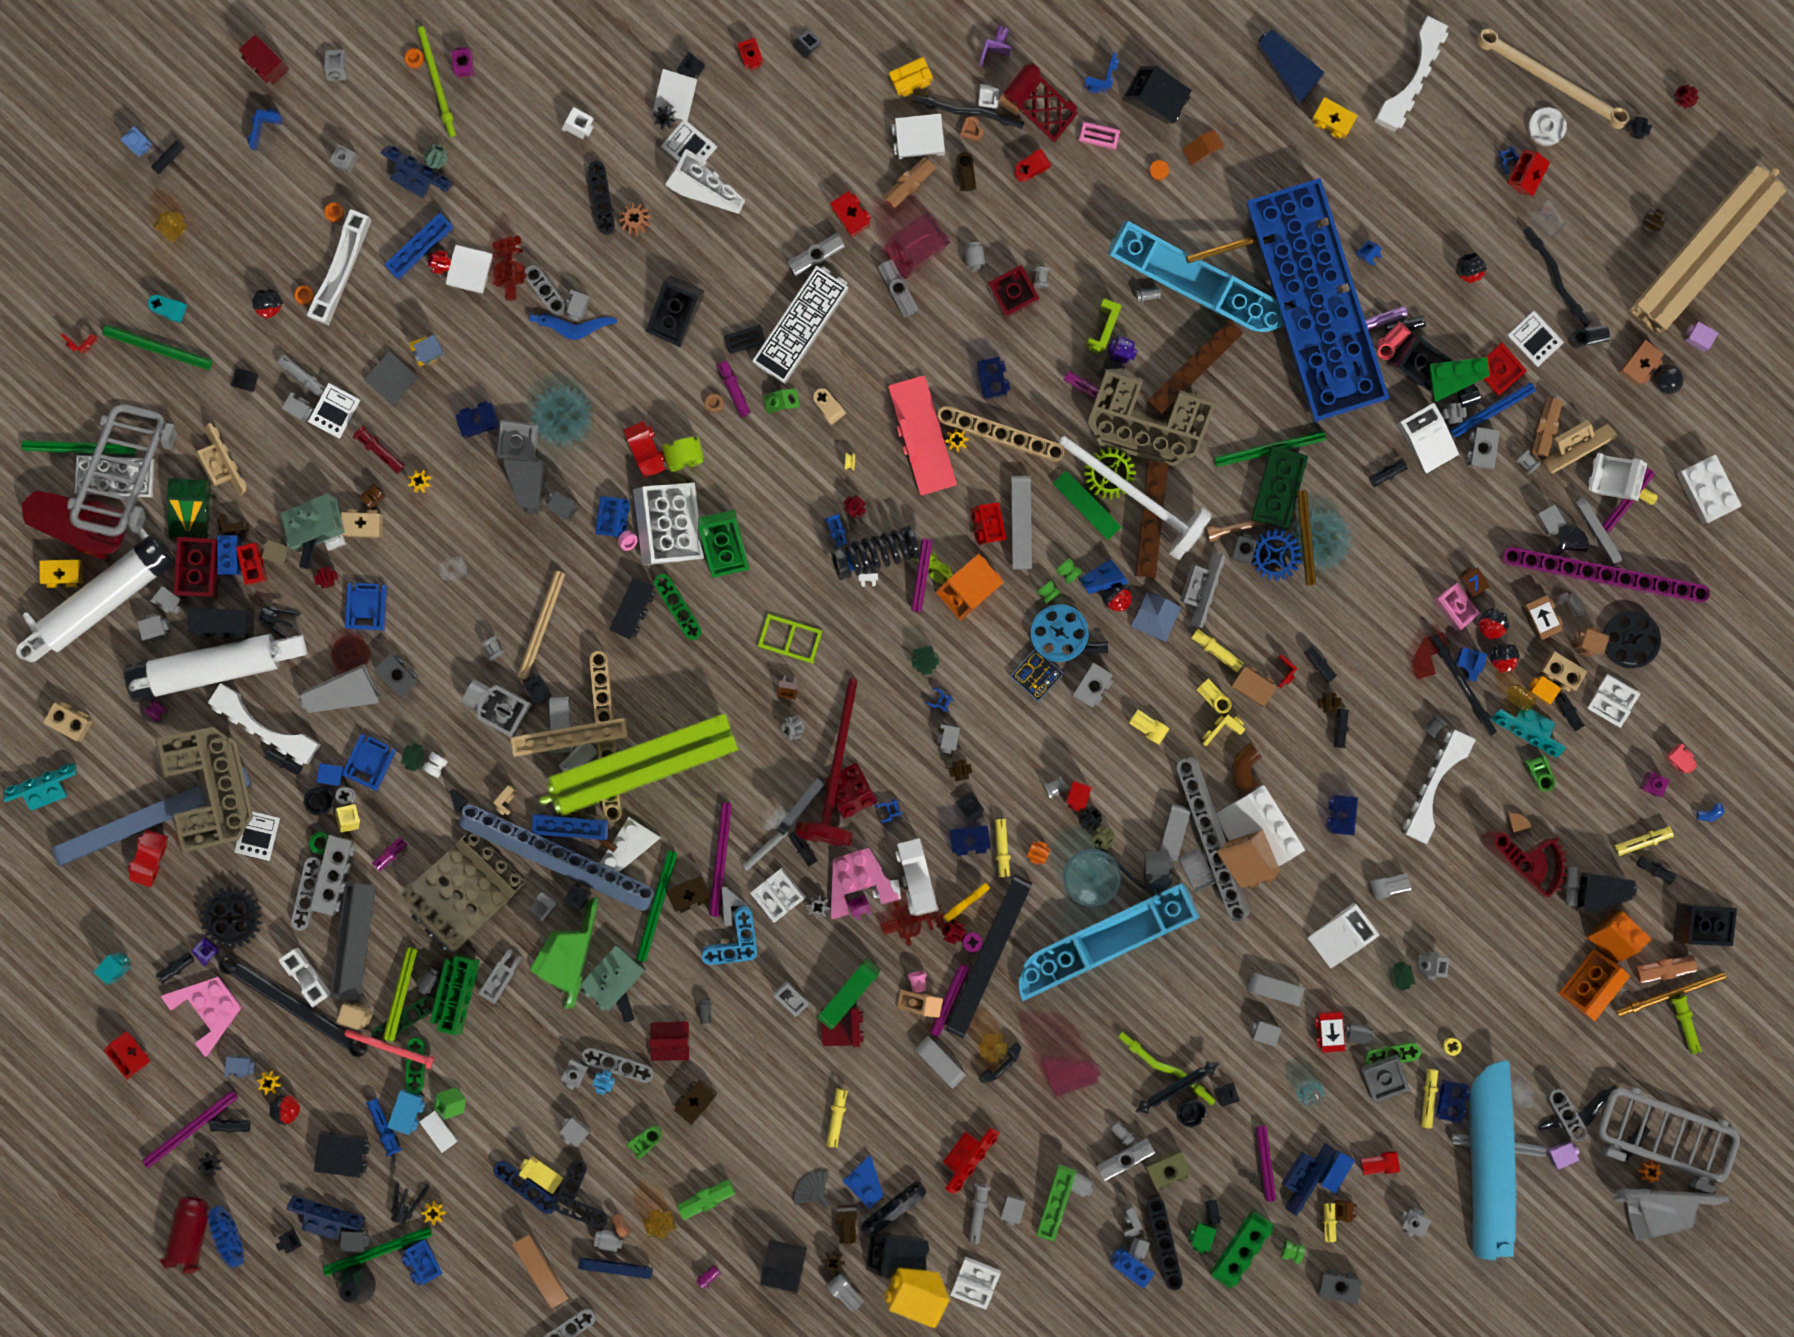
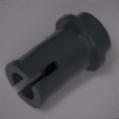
M1217 1200L1205 1201L1208 1219L1206 1220L1209 1221V1225L1221 1223L1220 1219L1222 1217L1219 1216Z

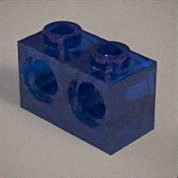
M1000 357L977 361L984 400L1007 396V391H1010L1008 379L1005 380L1003 372H1006L1005 362L1000 361ZM990 364L995 365L997 372L994 374L988 373L987 366ZM993 383H998L1001 385V391L995 393L991 390L990 386Z
M1442 1079L1435 1117L1441 1120L1462 1123V1119H1465L1467 1114L1465 1102L1470 1097L1469 1085ZM1459 1087L1460 1094L1453 1097L1451 1094L1452 1089ZM1451 1106L1456 1107V1113L1453 1116L1448 1115V1109Z

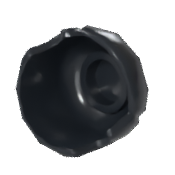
M1665 364L1659 366L1654 372V385L1661 393L1674 394L1683 386V374L1674 365Z
M314 787L309 789L304 795L303 805L308 813L321 816L327 814L333 807L334 798L330 790Z
M1187 1098L1177 1107V1120L1185 1127L1192 1128L1201 1125L1204 1117H1207L1206 1107L1197 1099Z

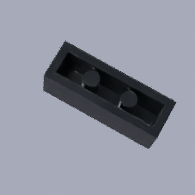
M632 578L609 630L630 640L633 637L636 638L640 631V627H638L641 619L644 620L648 613L646 607L655 598V587Z

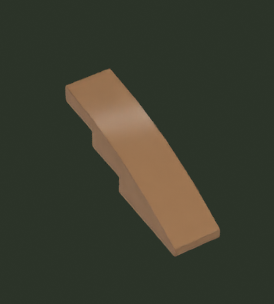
M531 1234L515 1241L512 1244L550 1307L554 1308L568 1300L569 1298L554 1270L546 1261L542 1251L538 1249Z

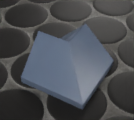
M1146 592L1131 627L1166 642L1181 607L1166 598Z

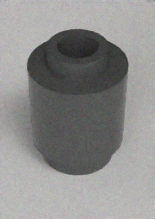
M429 965L415 982L417 985L416 989L424 995L426 993L431 994L439 983L442 972Z
M1350 1022L1349 1026H1345L1344 1037H1347L1348 1042L1364 1045L1366 1043L1370 1044L1373 1038V1028H1369L1368 1025Z

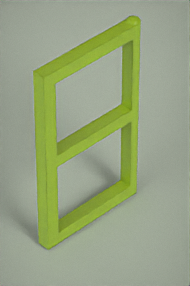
M768 614L757 647L813 664L823 631ZM770 619L792 625L785 651L763 644ZM796 627L818 633L810 659L788 652Z

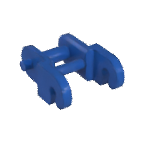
M1511 145L1504 152L1498 151V157L1502 160L1501 166L1505 169V174L1509 173L1506 162L1513 159L1518 161L1520 155H1516L1515 147L1513 148ZM1512 154V157L1505 159V155Z
M932 687L933 690L941 693V696L936 705L927 701L925 704L935 709L939 707L943 709L942 712L949 711L947 707L950 701H954L952 696L949 695L948 697L943 694V691ZM943 697L947 698L944 706L942 707L940 706V703Z
M893 799L892 803L886 804L884 802L875 806V808L885 805L889 813V818L880 821V823L892 820L891 817L901 816L900 814L903 811L900 812L897 803L899 800L895 801ZM892 804L896 811V813L893 815L889 807Z

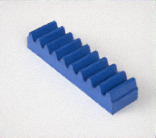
M439 213L384 265L398 280L401 279L421 258H424L432 248L436 247L437 243L441 242L449 232H452L454 227Z
M534 814L532 833L606 840L608 836V820Z

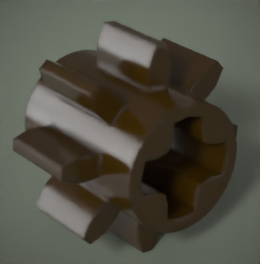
M1656 208L1654 211L1649 209L1642 220L1646 224L1644 229L1651 233L1654 230L1660 231L1667 220L1663 217L1665 212L1659 208Z
M1322 693V698L1318 699V708H1323V713L1337 712V707H1342V700L1337 698V693Z
M966 760L952 762V768H949L950 777H955V781L970 779L969 773H973L971 764H967Z
M835 1249L831 1254L826 1251L827 1259L821 1260L822 1263H826L824 1271L829 1269L832 1275L835 1270L841 1272L840 1265H845V1261L841 1260L843 1253L838 1255ZM830 1258H832L833 1260L837 1259L836 1266L835 1264H829Z

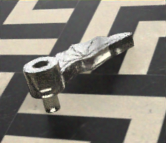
M1239 1169V1176L1247 1178L1249 1183L1254 1185L1259 1192H1262L1263 1182L1260 1181V1176H1257L1256 1173H1248L1246 1169Z

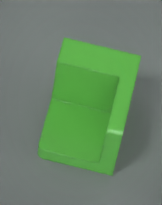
M456 1087L436 1094L434 1109L446 1120L464 1112L466 1098Z

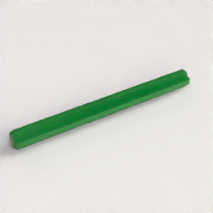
M109 325L103 327V336L205 370H210L213 361L211 359Z
M1319 431L1217 456L1214 458V463L1216 467L1265 456L1269 454L1271 446L1286 450L1325 441L1326 435L1324 431Z
M23 440L21 443L23 451L93 454L97 443ZM106 443L102 454L135 455L136 449L119 444Z
M668 850L637 953L636 960L641 962L647 960L677 857V853Z
M428 1226L367 1249L364 1252H359L325 1265L323 1272L325 1276H330L427 1239L433 1235L432 1230Z

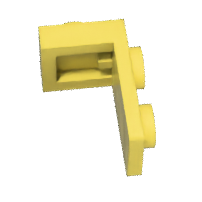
M1228 714L1224 717L1221 715L1214 723L1216 727L1212 731L1208 730L1202 737L1204 740L1202 745L1207 746L1224 724L1238 735H1241L1245 731V728L1242 727L1244 723L1236 716L1232 718Z
M533 1156L529 1161L525 1159L519 1167L522 1170L519 1176L524 1179L530 1178L550 1193H554L563 1180L561 1175Z

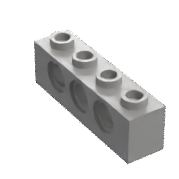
M329 835L310 908L311 911L331 916L336 915V912H340L342 901L339 900L341 893L344 894L345 876L349 875L351 870L349 861L350 857L354 856L356 850L355 840ZM338 851L343 854L341 862L335 860V853ZM332 870L338 872L339 877L336 881L330 878ZM327 889H331L334 892V897L331 900L325 896Z

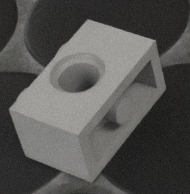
M1479 427L1471 431L1469 436V443H1472L1471 450H1468L1466 462H1469L1468 467L1485 470L1494 469L1500 431ZM1479 444L1486 446L1484 454L1478 451Z
M1092 663L1072 696L1091 708L1094 705L1098 706L1103 698L1101 693L1104 688L1108 690L1114 681L1111 679L1113 675ZM1091 681L1098 682V691L1093 692L1089 689Z

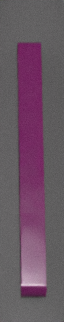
M1515 547L1505 549L1501 553V561L1507 566L1694 603L1707 601L1710 597L1709 588L1701 584ZM1509 551L1513 552L1515 555V559L1513 562L1507 559V553ZM1528 555L1532 556L1534 559V563L1532 565H1528L1526 563V557ZM1546 559L1552 561L1553 566L1551 569L1545 567ZM1565 563H1569L1571 565V571L1569 573L1565 572L1563 569ZM1584 566L1590 569L1588 577L1582 573ZM1603 570H1606L1609 574L1607 580L1601 577ZM1622 574H1625L1628 578L1626 584L1620 581ZM1641 577L1646 580V586L1644 588H1642L1639 585V579ZM1660 581L1665 584L1663 592L1658 589ZM1678 585H1681L1684 588V593L1682 595H1679L1677 593ZM1697 589H1700L1703 593L1701 599H1698L1695 595Z

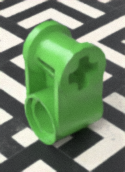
M1540 754V757L1525 761L1526 768L1536 789L1541 792L1552 790L1555 786V779L1546 756ZM1542 778L1548 779L1549 786L1547 788L1541 786Z
M651 1125L626 1144V1147H630L635 1153L637 1160L643 1157L660 1141L663 1135L661 1128ZM655 1131L658 1138L655 1140L649 1138L648 1132Z

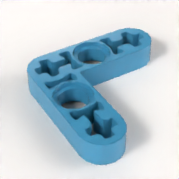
M740 906L735 912L738 942L706 946L702 950V960L705 964L715 965L750 961L756 957L757 943L752 910L749 907ZM742 912H745L747 915L745 924H743ZM748 929L752 934L749 937H743L741 931ZM749 947L752 950L751 954H747L746 948ZM737 948H740V952H741V955H740V956H738V949H737ZM732 949L735 954L732 957H727L724 951ZM718 950H721V958H719ZM708 952H712L713 958L707 956Z

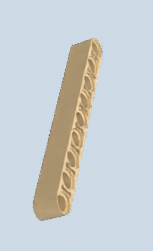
M596 651L590 656L595 723L601 722L599 716L602 712L605 711L609 714L608 721L614 720L609 659L606 653ZM601 654L604 657V662L601 665H596L594 658ZM602 673L605 675L606 681L603 684H598L596 677ZM604 692L608 699L605 703L601 704L598 701V695ZM616 739L609 740L608 742H597L599 759L603 757V753L606 750H610L612 754L617 752ZM621 793L616 795L614 799L607 798L602 800L604 817L612 822L619 820L622 816ZM611 807L618 810L616 818H611L608 815V810Z

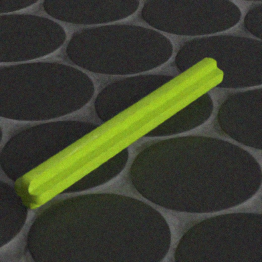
M407 947L383 1036L384 1040L391 1042L394 1041L417 954V949Z

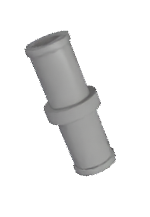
M1568 867L1566 869V884H1564V888H1566L1565 905L1578 906V888H1580L1578 884V867Z

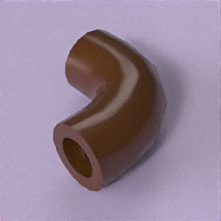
M1251 742L1243 747L1235 756L1232 765L1233 780L1243 796L1259 785L1251 774V768L1262 756Z

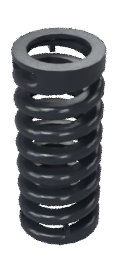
M905 526L900 529V532L892 530L890 535L884 532L880 537L873 535L871 539L863 538L861 543L856 540L851 545L845 543L842 547H831V559L838 579L841 581L844 578L852 577L847 552L851 557L854 572L857 576L862 573L857 558V550L861 555L865 572H871L867 547L871 553L874 568L880 570L881 563L876 551V543L880 548L885 567H890L891 565L886 549V541L890 546L892 559L896 565L900 563V556L895 539L899 542L901 554L905 562H908L910 558L918 559L919 549L912 528Z

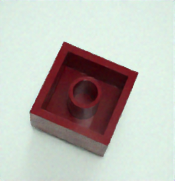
M256 34L239 49L243 54L240 58L252 70L256 67L254 72L265 83L270 81L274 85L289 70L285 63Z
M1022 264L987 284L1005 319L1039 302L1040 299Z

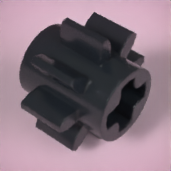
M669 105L665 107V110L661 106L658 107L659 113L653 114L656 117L654 124L661 125V129H664L666 125L669 129L672 128V122L678 120L674 118L676 110H669ZM663 114H666V117L668 118L667 121H665V118L662 117Z
M1635 116L1634 120L1628 121L1626 131H1631L1630 137L1644 139L1645 135L1648 136L1650 134L1652 125L1648 124L1649 120L1647 118Z
M1086 806L1085 809L1080 811L1081 814L1078 818L1081 827L1087 830L1091 828L1095 830L1100 826L1099 823L1102 821V815L1097 808L1092 806L1088 809Z
M207 1152L205 1153L206 1159L199 1158V1161L202 1163L198 1169L204 1171V1176L210 1172L214 1176L216 1175L215 1169L222 1170V1167L219 1165L223 1159H218L216 1157L217 1153L210 1156V1153ZM210 1160L212 1161L213 1167L209 1168L208 1161Z

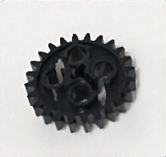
M229 886L227 887V892L224 888H220V894L216 891L212 892L214 898L207 897L209 904H202L206 910L200 911L201 914L205 915V918L199 920L205 922V925L201 927V929L208 930L205 936H212L210 942L217 940L216 946L224 943L225 949L228 948L229 944H231L232 949H235L236 944L239 947H243V941L247 944L251 943L249 937L256 938L254 931L260 932L261 930L257 925L263 924L262 921L258 920V917L264 916V914L258 913L262 906L256 907L255 905L258 899L251 900L253 893L246 895L247 889H243L240 893L239 887H235L233 891L232 887ZM238 902L244 904L243 913H248L253 909L250 917L254 923L249 919L245 920L246 929L244 932L238 929V923L244 920L243 918L221 920L210 926L213 918L209 913L214 916L218 915L217 906L219 904L225 906V912L219 915L220 917L243 915L236 908ZM220 923L226 925L227 930L225 933L219 931Z

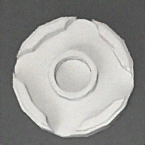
M1543 107L1537 110L1528 121L1530 138L1542 146H1551L1558 143L1566 132V120L1561 115L1562 113L1552 107Z

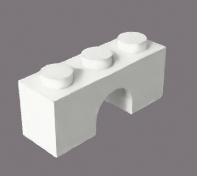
M299 947L278 960L289 976H293L302 988L301 993L312 1007L330 996L331 992Z

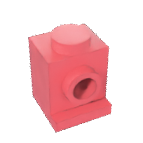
M1677 744L1665 758L1680 773H1691L1697 767L1696 761L1693 759L1694 755L1687 749L1683 750L1685 747L1683 744Z

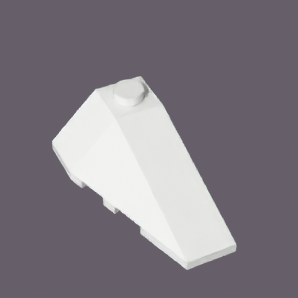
M685 149L665 185L682 196L739 214L745 200L730 185H724L718 179L719 175L716 172L712 173L705 166L707 163L703 159Z

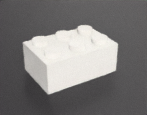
M1716 455L1710 456L1676 473L1702 525L1742 506Z

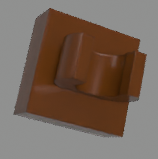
M784 676L782 680H779L777 697L796 700L798 691L797 678H794L793 682H787V676Z
M1335 1200L1336 1220L1353 1222V1218L1357 1217L1356 1214H1353V1207H1357V1204L1345 1200Z

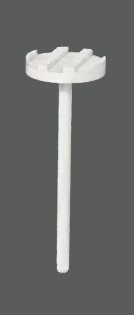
M1065 436L1059 439L1060 445L1180 532L1168 551V554L1173 558L1180 560L1183 554L1188 552L1212 516L1209 511L1201 507L1184 524Z

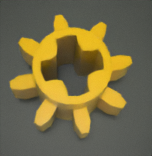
M955 428L953 434L947 433L950 439L945 440V443H950L949 450L956 448V452L959 453L960 447L966 449V445L963 443L969 441V438L963 437L965 431L958 433L957 428ZM955 436H958L959 439H962V441L959 442V445H956L955 442L951 441L954 439Z
M414 470L415 475L413 477L408 476L411 479V483L408 486H414L415 493L419 489L426 493L425 488L427 486L432 487L428 484V480L432 477H426L425 470L421 474ZM421 477H422V480L424 481V483H423V485H422V484H419V485H418V483L416 482V479H421Z
M270 1071L269 1075L263 1072V1078L257 1079V1082L260 1083L258 1090L263 1089L265 1095L270 1090L275 1094L277 1092L275 1087L282 1086L281 1083H278V1079L281 1076L276 1077L273 1075L274 1071ZM272 1080L273 1083L267 1086L266 1082Z
M436 1200L432 1202L431 1206L426 1203L425 1208L427 1210L421 1213L426 1215L424 1222L432 1221V1225L436 1224V1220L442 1222L443 1218L441 1215L447 1213V1211L442 1209L444 1204L438 1205ZM433 1209H435V1212H438L435 1217L430 1213Z

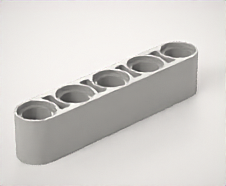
M1011 476L1012 570L1032 569L1030 476Z

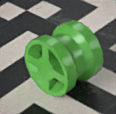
M1051 580L1040 588L1037 593L1044 597L1045 603H1048L1061 591L1054 587V582Z

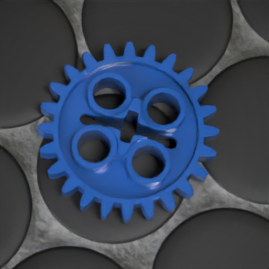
M221 1205L210 1209L208 1212V1219L210 1220L208 1221L210 1225L209 1230L212 1232L211 1237L215 1241L214 1245L222 1259L224 1258L225 1264H228L229 1267L234 1268L242 1265L244 1262L243 1258L245 1257L243 1254L244 1249L235 1221Z

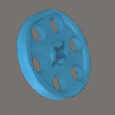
M1063 604L1052 605L1043 609L1035 617L1031 626V639L1036 651L1042 657L1054 662H1065L1077 657L1084 650L1089 637L1088 626L1084 616L1077 609ZM1055 612L1057 614L1056 620H1047V614ZM1073 613L1076 615V620L1074 622H1067L1065 620L1066 615ZM1039 627L1045 628V635L1037 636L1035 634L1036 629ZM1061 629H1063V634L1065 636L1059 635L1058 637H1056L1057 634L1054 630L1060 631ZM1076 630L1084 632V636L1081 639L1074 638L1073 634ZM1046 644L1054 646V650L1051 653L1043 651V647ZM1066 645L1073 647L1072 653L1068 655L1062 652L1063 647Z

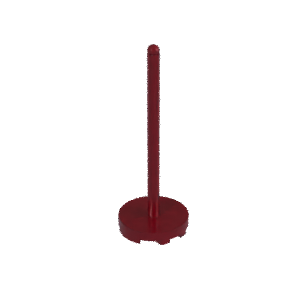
M850 678L847 684L821 824L796 823L795 834L797 837L817 843L820 841L835 846H850L853 833L832 827L830 824L858 683L856 678Z

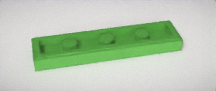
M1058 1165L1036 1236L1052 1242L1055 1241L1077 1170Z

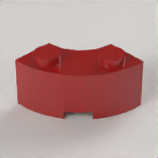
M642 421L623 430L644 479L666 470L663 464L665 457L663 452H658L652 439L655 437L651 426L647 427L645 421Z
M146 829L143 836L140 835L136 842L138 849L135 859L128 866L130 881L152 887L160 869L159 862L166 851L168 836Z

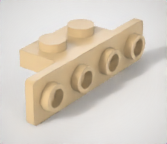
M1586 420L1554 438L1558 452L1544 459L1542 463L1553 474L1617 438L1618 435L1609 424L1593 431L1592 424Z
M209 423L204 428V431L211 445L198 450L195 454L213 487L230 480L238 496H241L246 491V483L243 478L239 477L235 462L230 460L228 449L219 439L220 435L217 428L213 427L212 423Z

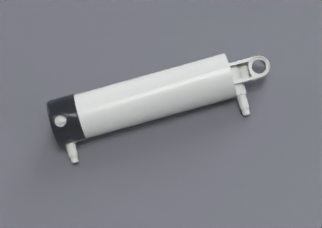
M141 528L138 535L142 541L38 622H35L27 612L23 614L33 634L17 646V656L28 662H35L51 649L55 652H60L149 582L171 568L176 562L170 550L155 534L148 535ZM30 648L31 652L26 656V651Z
M267 634L151 661L146 660L129 664L124 668V679L131 700L138 702L165 694L276 670L280 667L279 661L308 654L303 635L274 640L272 634Z

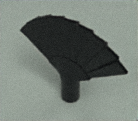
M1559 526L1560 544L1551 551L1553 555L1558 556L1565 550L1587 552L1589 541L1584 531L1576 526Z

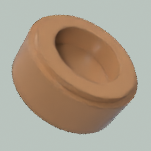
M712 393L705 398L704 404L709 412L718 413L722 410L724 401L719 394Z

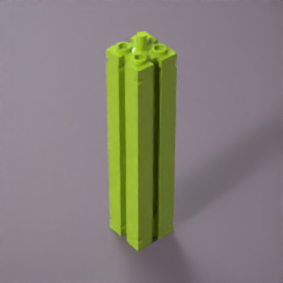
M720 714L548 777L549 782H546V785L551 794L539 799L542 805L553 802L556 812L560 811L561 814H566L738 750V747L730 730L726 714Z

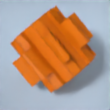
M1033 841L1026 857L1030 858V862L1039 865L1041 863L1044 865L1050 848L1041 841H1038V843Z
M1651 1159L1647 1163L1641 1162L1642 1167L1637 1169V1171L1641 1172L1640 1179H1646L1649 1184L1653 1180L1659 1182L1658 1177L1663 1174V1172L1659 1171L1661 1165L1659 1163L1653 1164L1654 1162ZM1649 1168L1652 1169V1170H1651L1652 1173H1653L1652 1175H1649V1171H1648Z

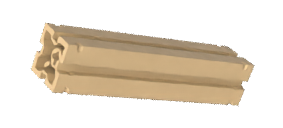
M1758 165L1748 171L1628 311L1639 320L1644 321L1646 326L1656 335L1667 330L1671 323L1681 314L1776 204L1778 199L1787 191L1783 188L1782 182L1777 179L1773 181L1780 171L1774 167L1768 172L1764 167H1759Z

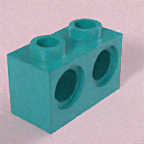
M117 952L108 955L93 973L106 985L116 983L132 964L129 963L130 959L124 953L120 954Z

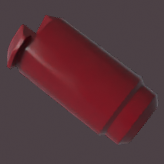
M189 1196L179 1199L178 1206L174 1210L165 1256L160 1258L164 1268H176L177 1264H183L182 1274H193L201 1270L198 1263L209 1216V1204L206 1200Z

